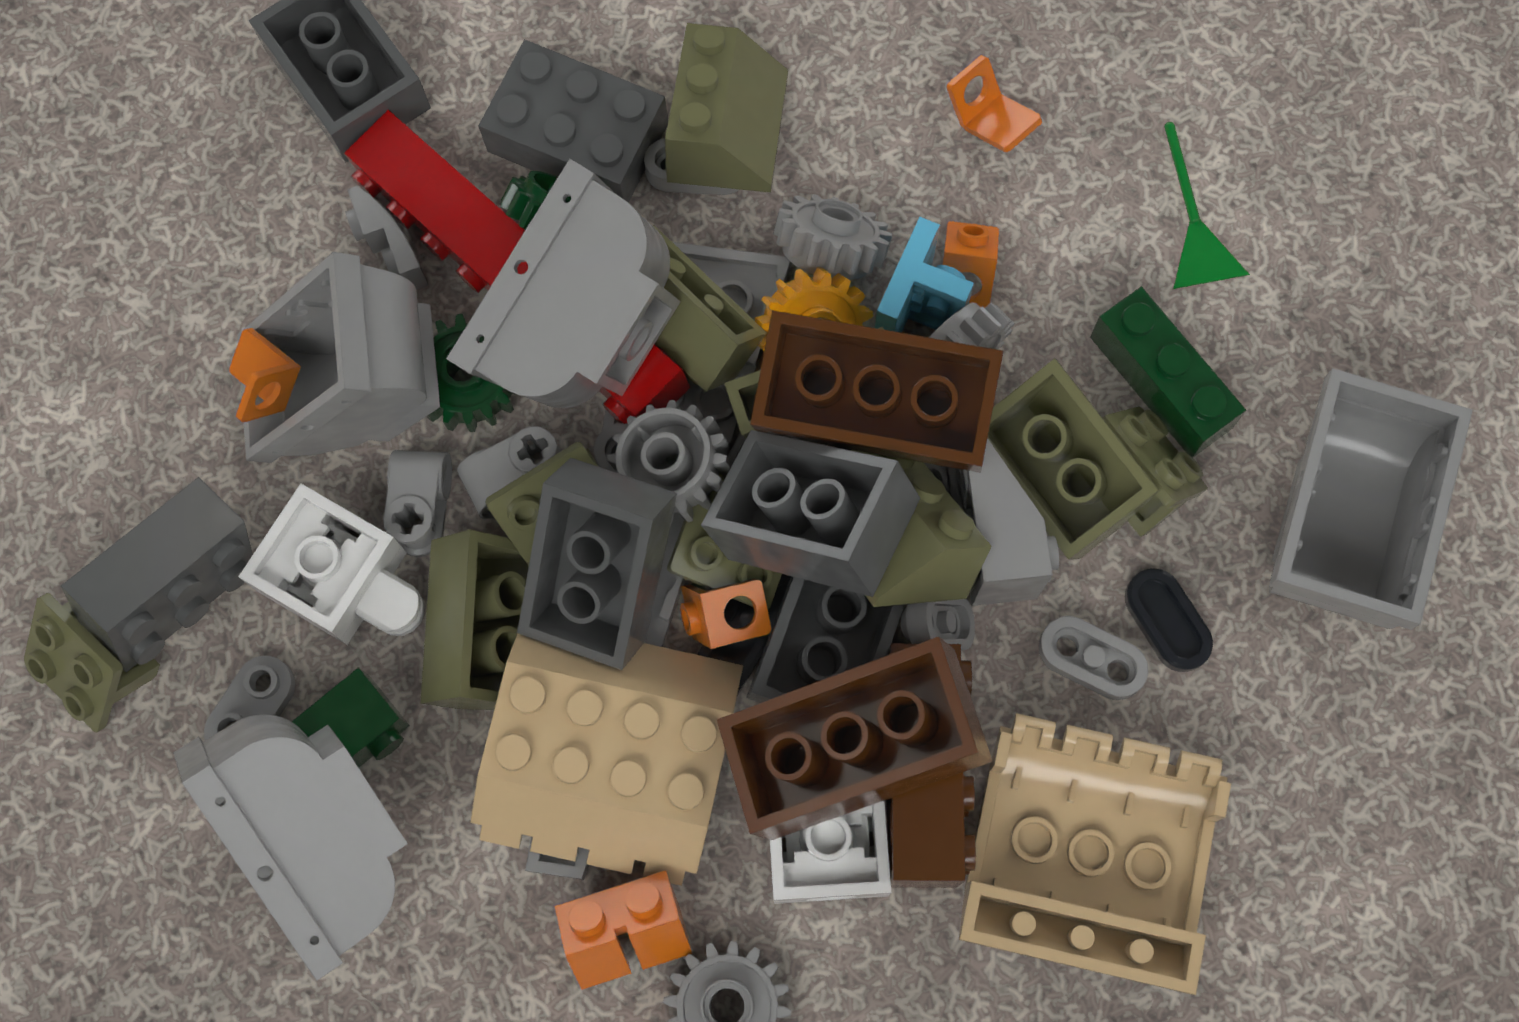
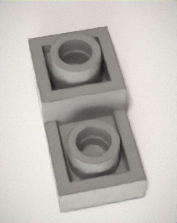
M358 186L347 189L354 208L345 211L356 241L365 238L373 254L381 251L389 272L407 278L415 285L416 289L427 286L428 282L405 235L394 219L372 196Z

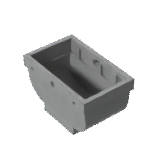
M569 159L446 359L471 375L500 385L510 392L549 407L571 408L581 405L595 396L602 387L622 396L681 302L664 288L670 271V255L664 238L635 208L615 194L598 176L572 159ZM571 196L570 202L566 203V198ZM521 262H527L528 270L524 274H518L517 267ZM484 336V341L480 343V337Z
M332 252L244 328H253L301 366L285 411L244 422L246 461L272 463L281 456L317 455L355 447L368 440L388 442L440 408L430 304L418 303L416 287L410 280L393 272L360 264V256ZM242 331L237 334V335H238V342H239V339H240V336H241ZM241 382V393L243 396L246 386ZM257 396L255 405L262 403L264 400Z
M1332 368L1324 377L1303 457L1297 463L1272 557L1274 566L1269 584V593L1386 629L1400 626L1412 630L1419 626L1425 609L1473 409Z
M254 715L231 724L205 741H202L198 736L173 752L182 784L316 981L341 965L343 962L340 955L373 932L387 916L395 894L394 872L387 857L408 843L329 725H326L307 737L297 725L287 719L274 715Z

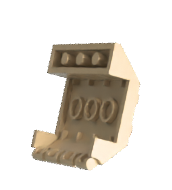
M517 634L506 662L477 776L470 823L482 825L479 840L519 849L523 835L532 837L530 852L574 862L576 861L579 847L589 849L586 864L627 874H632L635 860L646 862L643 877L666 870L670 882L682 886L685 871L697 874L725 753L717 719L734 713L743 665L644 643L624 669L620 670Z
M1016 713L1012 728L1000 726L992 755L993 762L989 766L975 834L976 866L975 871H970L966 879L959 940L1196 995L1206 935L1197 933L1214 827L1215 822L1226 818L1231 783L1227 782V777L1220 776L1222 759L1181 750L1176 765L1168 764L1170 747L1124 737L1119 753L1111 751L1112 734L1066 725L1063 739L1060 740L1053 738L1056 722Z

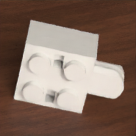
M300 483L238 576L257 592L348 645L363 620L387 634L404 636L413 632L421 624L425 614V602L420 593L413 585L394 575L397 567L407 554L397 540ZM353 530L360 536L356 538L355 536L351 535L350 532Z
M884 801L775 840H770L774 904L888 897L892 893ZM873 832L874 846H870L869 833ZM781 838H786L787 852H782Z

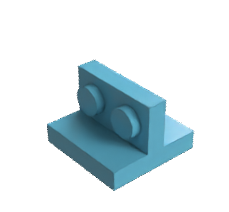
M919 217L877 309L875 328L883 327L884 330L902 333L907 320L910 319L937 330L948 318L969 304L974 283L966 280L965 276L953 267L947 265L932 266L940 224Z

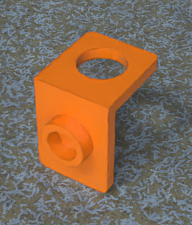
M983 55L976 58L947 84V91L960 125L970 134L1003 152L1011 151L1042 124L1039 113L1001 94L990 60ZM981 76L983 87L980 95L973 102L966 103L964 93L968 83L973 78Z
M950 221L947 224L942 265L953 267L961 273L970 272L978 276L982 287L978 293L970 297L969 304L977 303L980 307L986 308L991 301L998 259L999 228Z
M247 328L242 331L229 368L230 373L246 386L236 413V418L242 423L285 411L301 369L298 363L253 328ZM257 396L264 400L262 403L255 405Z
M752 579L704 591L691 584L681 587L684 603L680 604V612L685 631L689 636L692 635L694 640L710 649L767 635L771 632L766 599L760 580ZM736 596L749 598L754 606V616L751 622L743 628L730 627L724 617L726 604Z

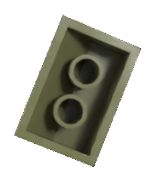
M687 23L665 136L668 183L771 193L788 69L739 28Z
M1054 358L993 407L988 440L1045 520L1046 531L1050 536H1055L1058 547L1068 560L1082 558L1120 529L1160 491L1057 359Z
M851 450L897 460L920 497L874 596L865 595L873 607L967 599L992 547L977 529L974 521L964 513L946 491L944 484L933 475L924 462Z
M469 529L431 540L420 704L461 710L495 709L506 662L518 634L529 568L509 538Z

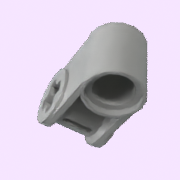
M530 426L521 429L518 433L489 448L471 454L459 464L457 473L479 517L484 520L494 519L485 503L486 498L561 452V449L558 447L554 436L548 430L538 426ZM532 440L534 444L529 446L527 441ZM537 452H542L544 459L534 464L532 456Z
M393 450L390 455L387 471L388 490L383 517L384 528L403 547L407 555L414 557L427 556L431 551V540L443 537L446 503L450 495L452 481V460L448 452ZM420 518L423 524L414 525L415 519ZM413 527L411 534H407L404 531V528Z

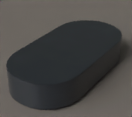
M1150 568L1137 573L1127 585L1125 604L1160 661L1171 670L1190 672L1199 668L1208 660L1212 653L1213 639L1210 630L1173 575L1162 569Z

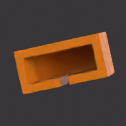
M666 870L554 906L564 953L581 990L632 974L627 957L617 937L628 933L643 970L687 956L688 954H693L679 903Z

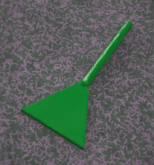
M1167 122L1164 128L1190 220L1173 289L1250 275L1201 221L1175 125L1173 122Z

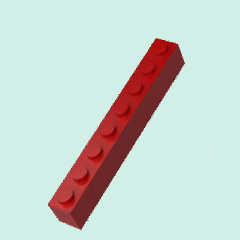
M387 110L344 152L356 169L351 175L352 179L373 198L381 193L389 201L385 206L386 210L404 228L408 230L415 224L425 234L420 240L438 259L444 261L450 256L460 265L455 272L476 293H479L483 288L489 290L525 230L512 218L508 217L503 210L391 111ZM521 262L517 267L518 274H524L528 270L527 262ZM653 345L622 396L604 387L599 392L607 398L602 404L604 408L619 423L628 424L627 418L629 416L637 418L646 413L647 405L652 404L655 409L666 408L669 400L677 402L688 391L690 385L683 370L658 347Z

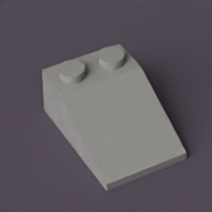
M987 438L981 473L956 468L959 503L962 504L964 513L974 521L977 529L992 546L970 590L972 606L1038 599L1047 583L1051 580L1052 570H1058L1059 568L1057 540L1055 536L1047 537L1044 518Z

